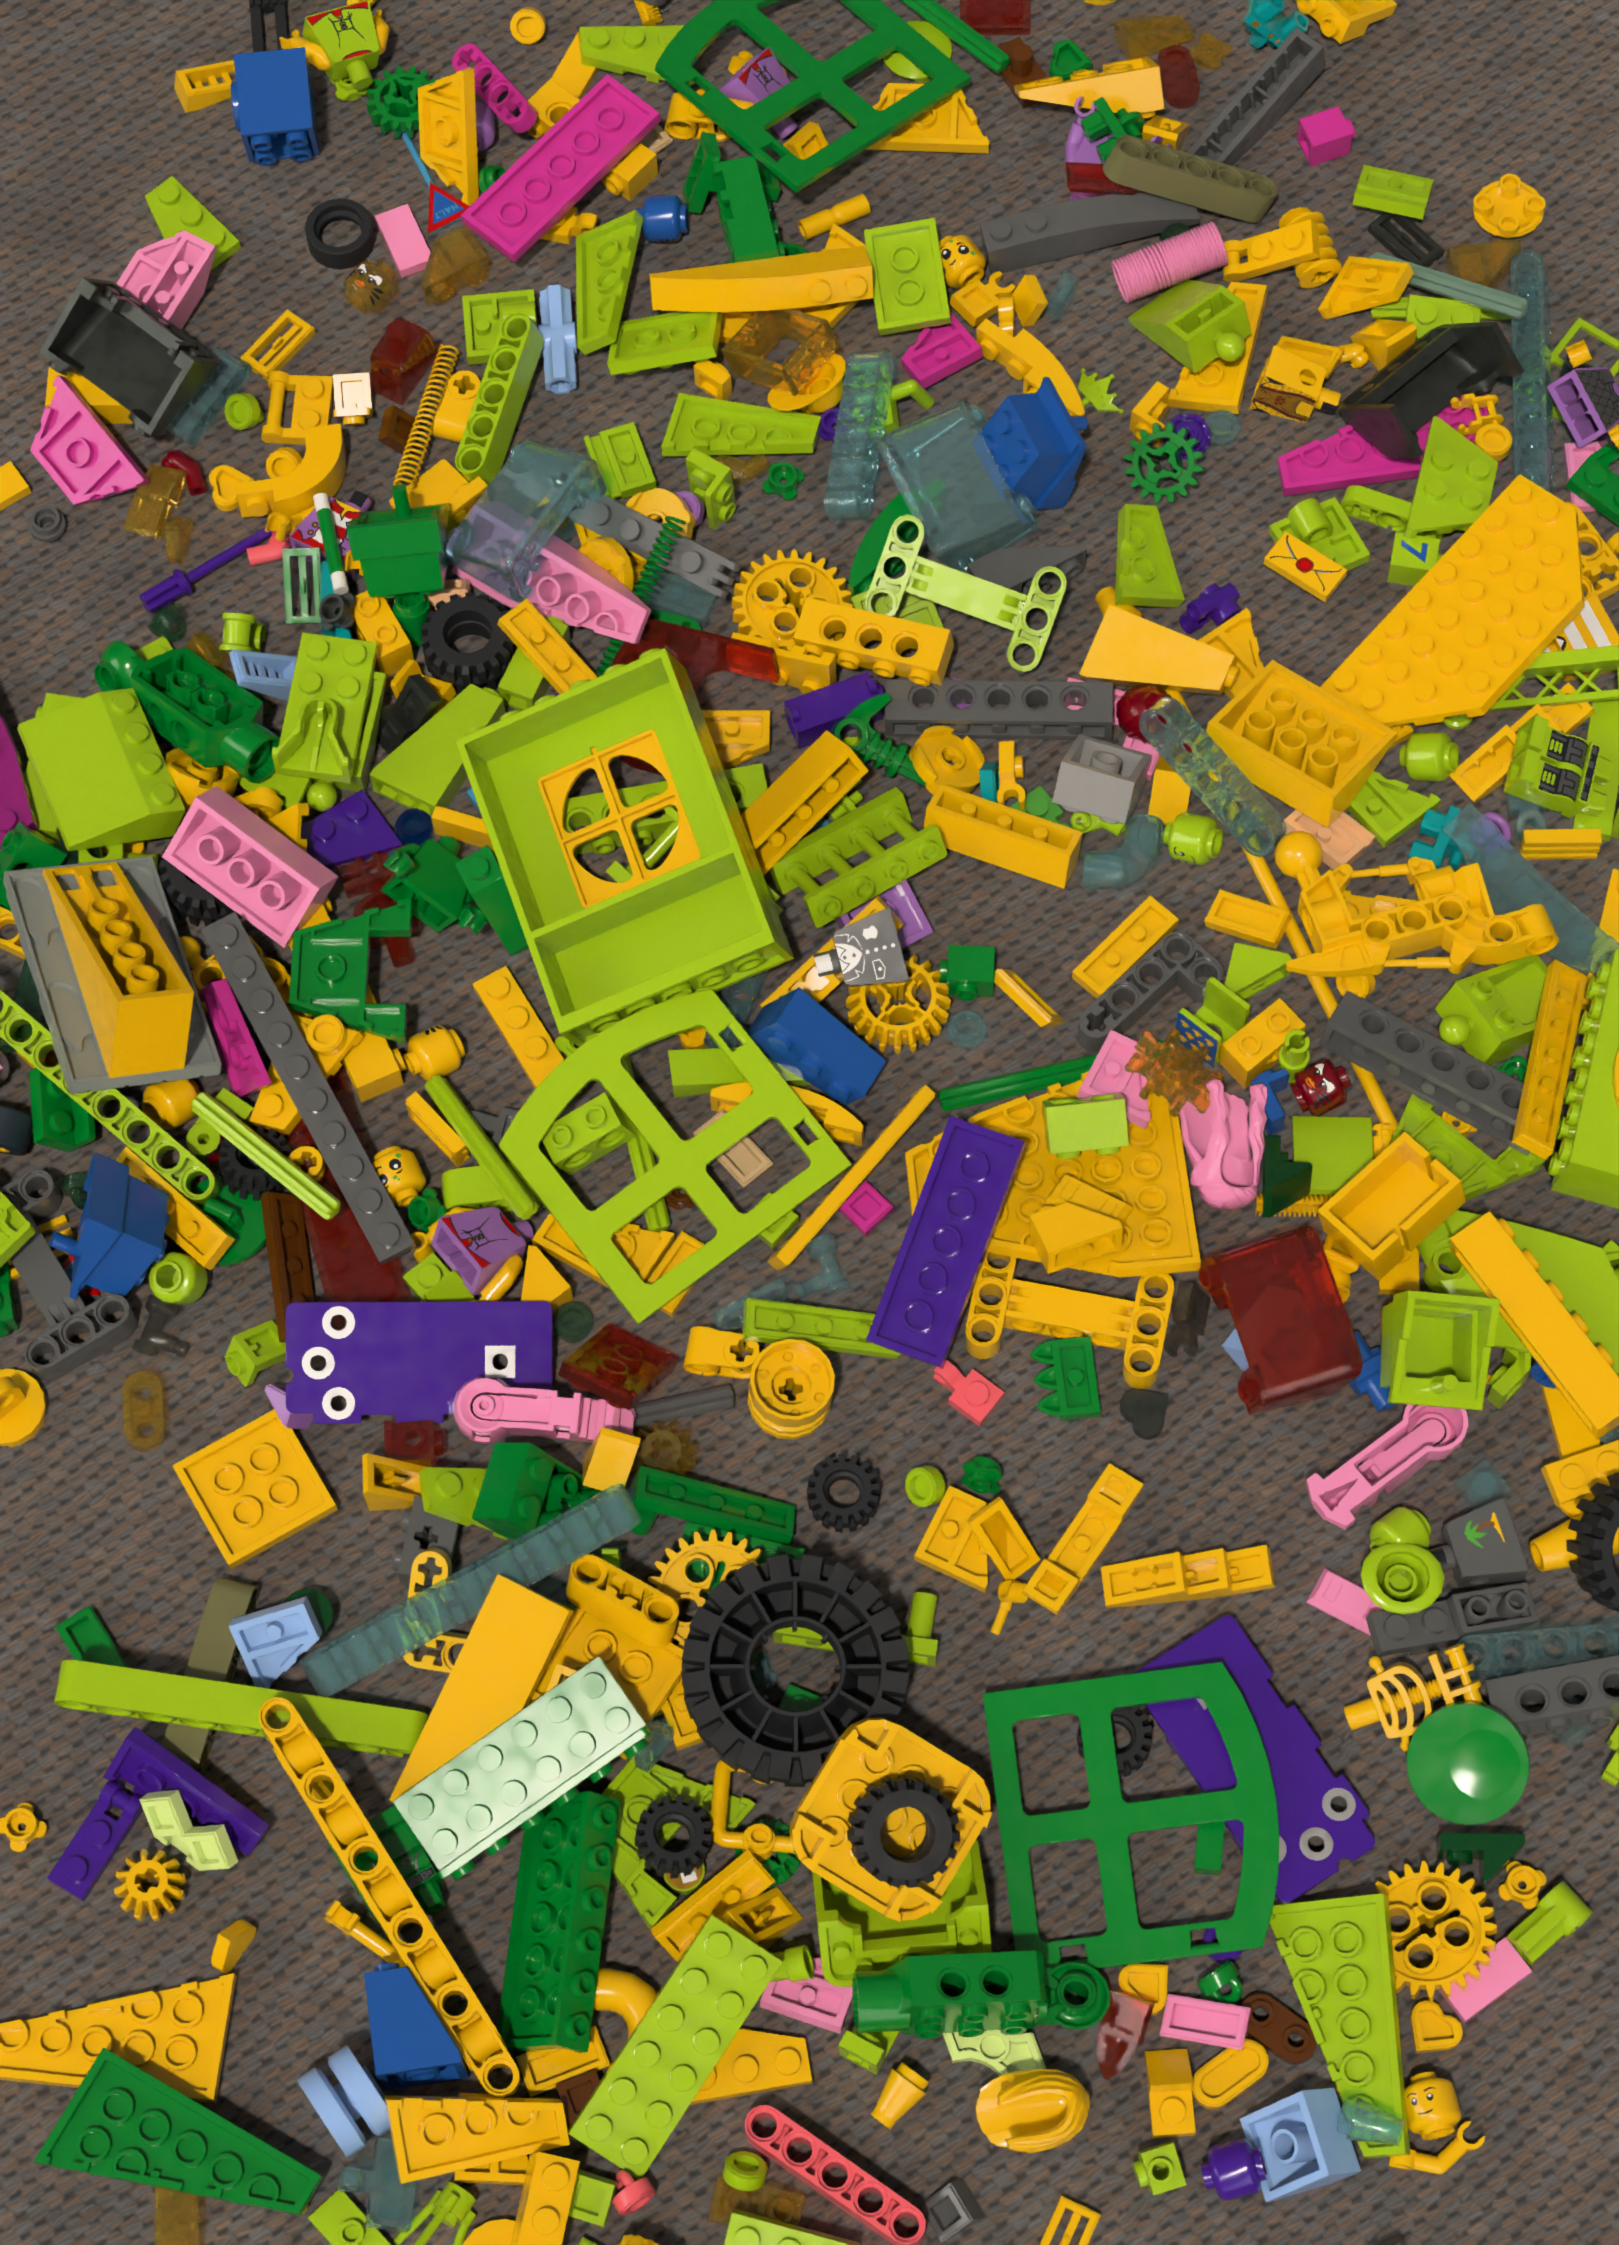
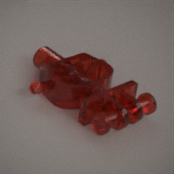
M392 850L380 854L377 851L371 852L373 860L364 863L361 857L358 856L355 857V862L344 866H341V864L337 865L347 899L368 892L371 893L356 904L353 917L364 915L365 910L378 907L381 910L397 905L396 901L381 891L383 885L394 873L389 868L383 870V868H386L383 866V863L387 860V855ZM376 867V873L367 875L366 870ZM361 876V878L347 882V880ZM412 914L411 936L422 933L421 920ZM371 937L370 949L386 945L394 967L400 968L415 961L408 937Z

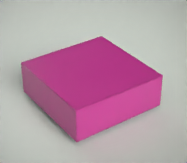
M865 1181L838 1208V1211L863 1235L867 1236L894 1211V1206Z

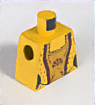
M1274 345L1257 380L1249 410L1307 423L1314 408L1334 414L1341 393L1322 387L1326 375L1324 367Z

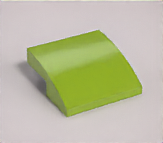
M1292 1116V1162L1312 1164L1309 1194H1336L1373 1160L1371 1118Z

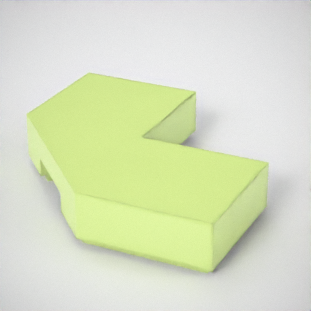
M179 1790L149 1792L139 1799L154 1837L166 1846L172 1844L187 1855L186 1861L197 1870L230 1869L238 1862L224 1824L193 1827Z

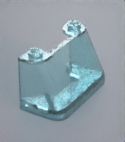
M967 400L960 401L892 430L877 440V447L912 516L918 518L924 526V540L929 549L939 561L964 573H967V564L999 548L1007 547L1037 526L1032 516V513L1035 512L1033 504L1024 493L1018 495L1009 488L981 434L985 426L984 422L987 421L985 412L977 402L971 403Z
M532 439L517 443L511 451L509 460L459 526L452 529L447 535L446 553L450 563L516 602L521 603L532 591L531 586L526 584V578L529 570L536 572L539 568L536 561L537 555L573 507L577 506L583 509L587 504L585 499H589L597 504L607 491L597 462L583 453Z

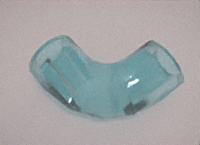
M1133 815L1126 822L1125 839L1119 848L1113 851L1085 850L1082 888L1100 890L1123 888L1142 879L1157 861L1163 843L1164 822L1153 815Z

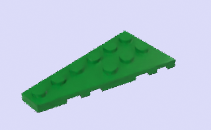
M105 2048L99 2053L33 2161L40 2165L298 2216L302 2215L323 2179L320 2174Z

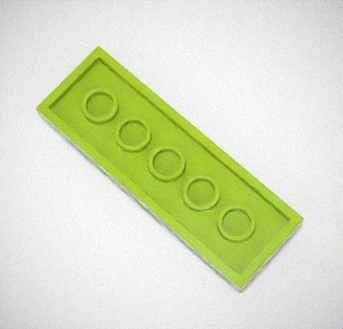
M710 1913L569 2128L568 2134L613 2164L627 2171L636 2179H641L783 1961Z

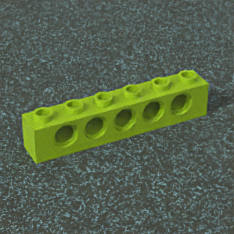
M759 763L724 770L734 799L738 800L736 804L741 815L768 789L763 764ZM666 780L618 789L624 807H632L664 793L668 788V783ZM604 792L567 799L564 810V828L566 832L572 833L574 832L573 829L578 826L591 825L609 815L610 809ZM663 809L657 811L664 814L660 818L652 819L646 816L633 823L632 830L639 848L646 847L654 840H657L674 821ZM612 831L579 845L574 851V856L576 858L578 854L594 852L598 855L608 854L614 851L616 847H622L623 844L618 832Z

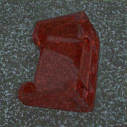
M1306 1226L1293 1229L1205 1258L1201 1261L1198 1273L1199 1282L1202 1288L1207 1290L1210 1295L1214 1297L1225 1296L1249 1368L1243 1372L1241 1380L1238 1382V1394L1241 1401L1245 1403L1249 1415L1331 1396L1359 1377L1362 1370L1360 1350L1317 1232L1312 1227Z

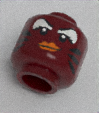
M1325 1058L1295 1073V1082L1290 1084L1302 1112L1304 1113L1309 1110L1313 1116H1321L1344 1105L1347 1101L1345 1089L1352 1086L1343 1066L1340 1065L1335 1068L1331 1061Z

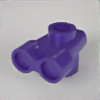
M1217 583L1208 586L1197 599L1187 604V612L1179 618L1182 629L1186 633L1191 634L1203 627V624L1211 619L1218 627L1241 612L1242 608L1236 602L1240 596L1236 587L1231 583L1221 588Z

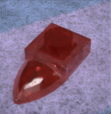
M1117 1989L1110 1990L1109 2008L1101 2021L1097 2038V2058L1104 2079L1109 2080L1123 2070L1133 2057L1137 2046L1143 2044L1155 2003Z

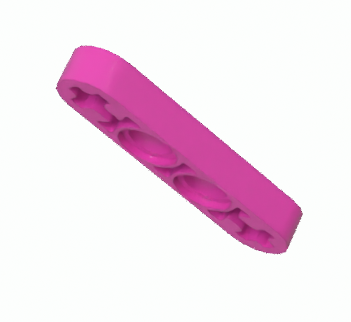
M468 43L461 46L452 59L454 69L460 71L470 68L468 64L473 60L477 64L473 67L475 92L513 132L524 133L528 131L537 119L535 107L476 45ZM492 73L489 81L481 86V81L484 77ZM508 91L506 98L502 102L497 103L499 96L503 92ZM516 107L521 112V114L518 117H516L512 113V111H514Z

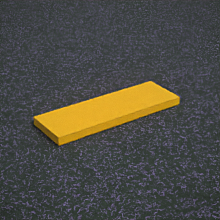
M497 1574L389 1799L393 1802L529 1705L573 1613L571 1609L503 1574Z

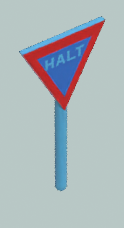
M403 133L402 138L430 189L429 235L461 220V214L470 206L435 185L411 138L409 139L407 133Z

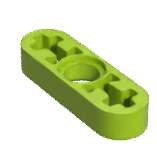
M1352 485L1347 487L1340 505L1347 516L1386 529L1388 526L1393 527L1392 531L1405 533L1411 502L1363 486ZM1436 530L1417 533V536L1437 538L1440 541L1444 535H1437Z

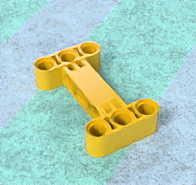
M986 1252L974 1284L965 1330V1346L973 1357L988 1359L998 1353L1004 1328L1062 1339L1090 1336L1091 1344L1125 1350L1123 1378L1130 1387L1146 1389L1156 1382L1174 1294V1282L1168 1273L1141 1276L1138 1282L1135 1301L1017 1280L1015 1279L1016 1258ZM994 1259H1003L1008 1265L1002 1269H996L988 1263ZM1150 1288H1159L1165 1292V1295L1161 1298H1152L1146 1294V1291ZM987 1295H995L1001 1301L996 1305H986L981 1299ZM1150 1324L1155 1326L1158 1332L1153 1335H1145L1138 1328L1142 1325ZM980 1331H986L993 1338L988 1342H979L973 1336ZM1137 1361H1144L1151 1366V1369L1146 1372H1138L1131 1365Z

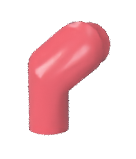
M271 531L272 536L267 544L246 548L250 566L282 559V549L291 546L290 535H286L285 540L280 542L276 539L277 532Z

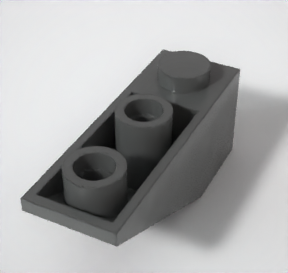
M1084 545L999 548L967 564V574L1026 595L1032 577L1040 568L1047 566L1056 567L1064 573L1066 580H1071L1078 576L1086 566L1087 549ZM1052 572L1044 573L1041 575L1038 583L1040 590L1043 593L1046 592L1051 584L1059 581V578Z

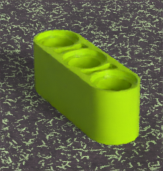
M547 1159V1160L551 1163V1165L555 1168V1165H554L553 1161ZM507 1162L509 1167L512 1169L517 1178L520 1180L525 1189L536 1202L538 1208H541V1204L542 1207H545L543 1203L539 1200V1198L536 1196V1194L525 1182V1180L521 1177L518 1171L514 1168V1166L510 1162ZM481 1166L451 1169L442 1174L443 1202L447 1212L454 1207L482 1209L492 1206L498 1208L501 1212L502 1209L503 1212L513 1211Z

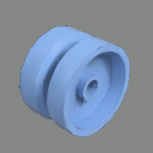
M345 2045L328 2057V2065L339 2083L332 2087L322 2070L316 2067L311 2068L296 2080L346 2158L349 2159L366 2147V2138L355 2123L356 2120L362 2117L372 2133L380 2137L390 2130L383 2091L367 2067H361L349 2047Z

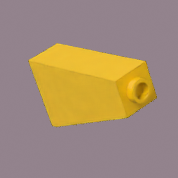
M1109 604L1079 674L1085 681L1100 679L1104 682H1113V685L1131 687L1149 684L1157 685L1163 690L1222 696L1225 687L1232 689L1240 668L1235 666L1237 662L1235 655Z

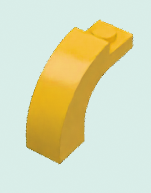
M341 423L304 428L306 452L301 463L290 473L272 479L235 483L241 517H261L273 512L290 516L313 506V496L317 493H326L328 497L333 498L344 480L347 467Z

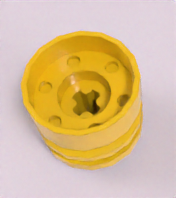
M785 1339L770 1344L757 1356L751 1367L747 1404L752 1419L764 1432L779 1439L795 1440L809 1436L824 1423L830 1411L835 1374L830 1360L819 1347L805 1340ZM792 1389L793 1395L796 1396L794 1401H788L787 1395L784 1394L785 1390Z

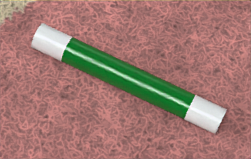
M317 493L313 496L333 590L335 594L343 595L349 591L328 495L326 493Z

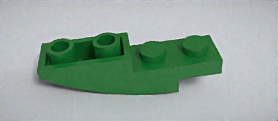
M939 478L934 480L913 500H910L905 494L900 492L875 519L865 534L852 564L848 583L849 591L852 593L851 597L869 590L891 526L897 518L904 515H912L918 518L924 526L931 519L936 521L944 515L948 508V486ZM902 522L897 527V537L903 543H911L918 537V528L913 522ZM891 557L884 563V573L887 576L889 574L895 576L903 569L905 563L899 557Z

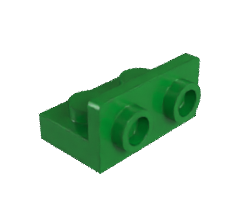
M34 1068L29 1071L34 1143L69 1153L94 1141L96 1137L94 1117L40 1070Z

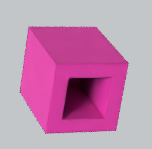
M1339 106L1299 119L1296 140L1310 167L1350 154L1351 142L1355 138V130L1351 120L1344 118Z

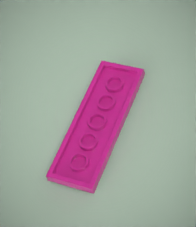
M607 74L461 214L462 223L515 263L661 121L660 113Z

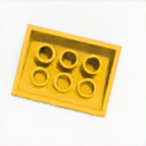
M1272 660L1208 722L1202 754L1328 828L1349 807L1397 738L1398 732Z

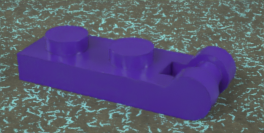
M113 1780L108 1781L103 1787L98 1801L47 1877L49 1882L82 1902L86 1900L144 1811L139 1800L142 1797L137 1794L130 1796L122 1791V1785ZM113 1805L123 1810L118 1821L107 1816Z

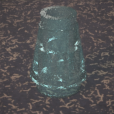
M1357 2097L1356 2101L1346 2098L1340 2112L1337 2132L1345 2134L1347 2140L1398 2146L1402 2137L1405 2120L1399 2119Z

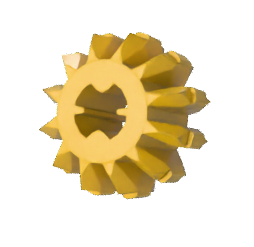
M142 1849L140 1852V1862L136 1863L132 1857H126L125 1862L130 1868L129 1872L124 1870L116 1871L115 1876L123 1884L114 1888V1893L117 1897L124 1898L120 1906L125 1912L134 1909V1917L137 1920L142 1921L149 1910L151 1918L154 1921H159L161 1917L160 1908L165 1907L170 1914L176 1911L170 1900L184 1899L185 1893L178 1887L186 1883L187 1879L184 1873L177 1872L180 1863L176 1858L166 1861V1853L163 1850H158L153 1859H151L148 1850ZM153 1878H155L159 1885L157 1888L150 1887L146 1893L142 1884L144 1882L151 1883Z

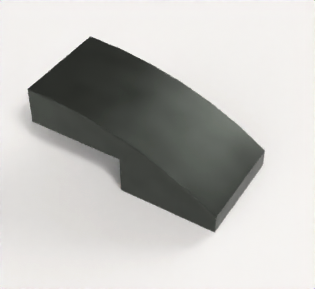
M420 674L409 676L396 702L384 706L381 710L377 742L388 755L430 720L442 701Z

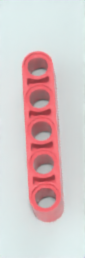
M759 2105L747 2114L745 2119L746 2136L749 2143L759 2152L891 2245H920L923 2242L926 2221L923 2213L917 2207L777 2109L769 2105ZM758 2120H772L777 2126L775 2133L767 2138L756 2136L753 2133V2127ZM797 2143L808 2145L812 2150L810 2158L802 2163L792 2161L788 2157V2151L793 2145ZM829 2169H842L848 2177L846 2182L838 2188L827 2186L823 2181V2176ZM875 2193L879 2195L883 2201L882 2207L874 2213L863 2211L859 2207L858 2202L864 2194ZM902 2218H911L918 2224V2232L913 2237L902 2238L894 2230L896 2222Z

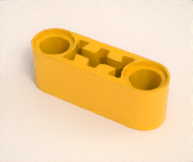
M585 1554L574 1559L570 1567L566 1587V1596L573 1605L647 1646L659 1648L671 1642L679 1615L678 1604L673 1598L595 1555ZM582 1580H589V1581H591L592 1583H586V1582H583ZM652 1619H659L663 1622H656Z

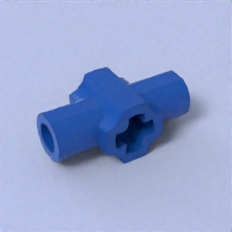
M1355 1331L1342 1338L1337 1343V1346L1347 1363L1343 1364L1342 1370L1353 1392L1358 1397L1367 1394L1378 1413L1384 1412L1396 1405L1388 1403L1390 1388H1380V1348L1377 1346L1370 1350L1359 1331Z

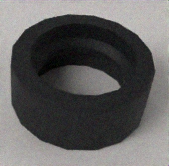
M342 198L327 200L316 206L307 217L305 232L309 251L316 262L321 265L338 270L353 268L364 262L372 253L375 236L371 216L361 204ZM335 221H351L359 225L361 229V235L356 241L346 246H328L322 243L319 238L321 230Z

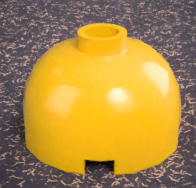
M179 748L167 753L165 763L186 809L185 815L197 796L216 786L233 798L239 774L229 766L205 768Z

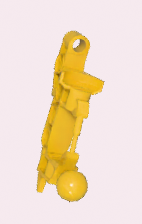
M1291 831L1284 835L1276 845L1274 855L1277 867L1284 875L1297 879L1302 890L1297 911L1315 953L1287 961V971L1320 977H1352L1367 974L1379 975L1383 972L1384 967H1416V969L1448 968L1452 974H1459L1469 963L1501 965L1524 957L1547 953L1559 943L1558 934L1545 906L1542 904H1532L1517 911L1494 915L1478 862L1463 866L1454 872L1451 866L1436 869L1432 860L1411 857L1405 864L1384 865L1373 869L1353 870L1349 864H1341L1333 871L1329 869L1320 876L1318 868L1323 860L1321 843L1314 835L1305 831ZM1406 875L1409 884H1414L1418 898L1417 902L1377 912L1353 920L1342 895L1351 883V878ZM1444 917H1450V918H1453L1454 920H1448V919H1445ZM1407 927H1414V928H1417L1418 930H1411V929H1409V928H1407ZM1370 937H1378L1382 940H1374ZM1494 938L1503 939L1504 941H1497ZM1440 946L1450 953V957L1396 959Z

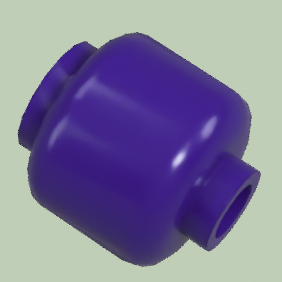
M1245 2138L1211 2146L1208 2150V2162L1201 2163L1206 2189L1215 2188L1219 2198L1224 2201L1254 2195L1260 2191L1261 2181L1267 2180L1266 2168L1260 2147H1253L1251 2142Z

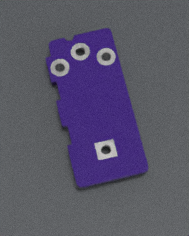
M546 1301L290 1303L286 1307V1367L293 1371L294 1377L291 1382L286 1383V1409L294 1414L313 1413L314 1424L361 1423V1415H395V1423H444L443 1414H453V1402L456 1392L465 1382L478 1376L496 1380L499 1378L507 1383L510 1388L552 1390V1306ZM340 1314L345 1318V1326L340 1330H335L330 1322L333 1316ZM503 1354L507 1357L508 1363L504 1369L498 1370L494 1368L492 1360L495 1355ZM316 1355H321L326 1360V1366L321 1371L313 1370L310 1365L312 1357ZM482 1393V1394H479V1395H477V1396L472 1400V1403H471V1412H472V1414H475L474 1411H473L472 1405H473L474 1400H475L478 1396H480V1395H485V1394H487V1395H497V1396H500V1395L508 1396V1395H506V1394H490V1393ZM337 1395L345 1398V1406L341 1410H334L331 1407V1400ZM477 1417L478 1419H481V1420L498 1421V1420L482 1419V1418Z
M1227 1615L1134 1673L1217 1662L1224 1664L1242 1693L1255 1721L1269 1762L1276 1795L1279 1826V1868L1275 1897L1280 1903L1289 1904L1339 1871L1338 1862L1340 1860L1348 1859L1353 1863L1373 1849L1375 1839L1364 1824L1368 1821L1370 1813L1344 1775L1341 1774L1335 1778L1316 1751L1322 1746L1321 1742L1294 1704L1288 1708L1285 1707L1268 1682V1680L1273 1678V1673L1232 1616ZM1195 1698L1145 1705L1165 1734V1741L1173 1753L1178 1755L1204 1793L1231 1790L1236 1787L1237 1779L1229 1754L1203 1700ZM1331 1804H1340L1344 1811L1340 1813L1335 1812L1331 1808ZM1237 1820L1224 1822L1243 1857V1824ZM1312 1838H1319L1324 1844V1849L1320 1852H1313L1308 1847V1841Z

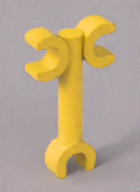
M333 1901L325 1912L324 1920L328 1924L331 1923L347 1937L351 1935L386 1962L399 1963L400 1967H406L391 1943L360 1922V1917L357 1914L346 1910L339 1901Z

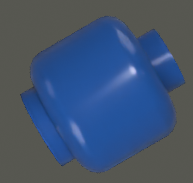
M650 195L645 198L643 208H636L643 217L641 230H643L644 237L649 242H676L680 240L682 233L688 232L687 204H682L681 199L676 195Z

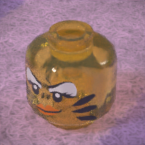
M363 260L345 278L343 285L346 292L343 296L362 314H366L367 311L378 313L397 292V287L392 280L396 274L381 260L377 264L369 260Z

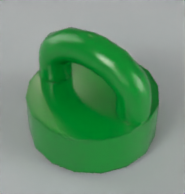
M1229 1960L1197 1981V1986L1205 1997L1210 1995L1214 2002L1232 2005L1241 1998L1243 1991L1242 1984L1237 1977L1240 1972L1234 1963ZM1229 1983L1232 1992L1228 1995H1222L1218 1989Z

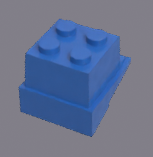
M1044 377L1036 393L1007 396L971 444L1002 502L1033 503L1036 510L1061 509L1066 506L1075 487L1076 480L1074 476L1087 449V445L1079 431L1087 428L1088 421L1085 416H1070L1049 377Z
M95 1152L91 1158L83 1190L88 1193L79 1222L76 1240L57 1231L53 1232L49 1240V1246L74 1256L69 1297L75 1300L84 1285L125 1297L134 1285L139 1286L147 1273V1268L153 1261L158 1262L162 1258L167 1247V1241L164 1240V1230L170 1218V1214L166 1212L168 1195L129 1175L128 1166Z

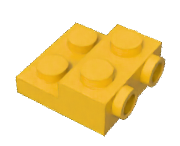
M1295 0L1301 13L1313 17L1320 24L1322 33L1327 37L1334 38L1340 44L1364 35L1369 24L1392 16L1398 5L1393 0Z

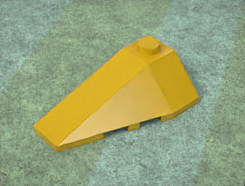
M1148 56L1103 64V72L1100 73L1097 70L1086 69L1073 71V74H1070V80L1063 81L1061 76H1054L1014 85L1015 93L1022 99L1074 106L1077 98L1083 96L1084 102L1081 108L1091 109L1093 101L1104 97L1113 113H1117L1118 110L1125 108L1128 113L1140 112L1144 119L1156 115L1155 111L1164 109L1160 69Z

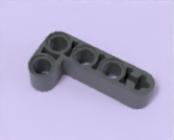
M1183 932L1168 934L1082 1012L1078 1026L1079 1044L1088 1052L1098 1053L1110 1030L1123 1035L1176 985L1196 1002L1203 1003L1206 984H1201L1196 979L1213 976L1222 983L1224 974L1222 965L1188 934ZM1181 952L1186 957L1183 959H1173L1168 954ZM1151 976L1158 979L1159 982L1147 984L1141 979ZM1119 1001H1125L1132 1006L1128 1009H1120L1114 1004ZM1103 1025V1031L1101 1032L1099 1028Z

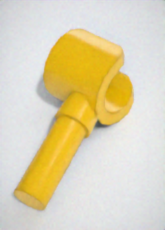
M1004 1580L999 1584L998 1598L1001 1602L990 1630L991 1633L1000 1635L1007 1615L1011 1610L1012 1603L1024 1604L1027 1601L1028 1597L1022 1594L1026 1583H1021L1017 1580Z

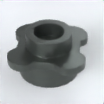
M345 593L343 596L329 594L323 598L319 605V616L322 619L321 625L325 630L331 631L334 627H342L347 630L352 627L354 623L353 606L356 603L355 596L351 593Z

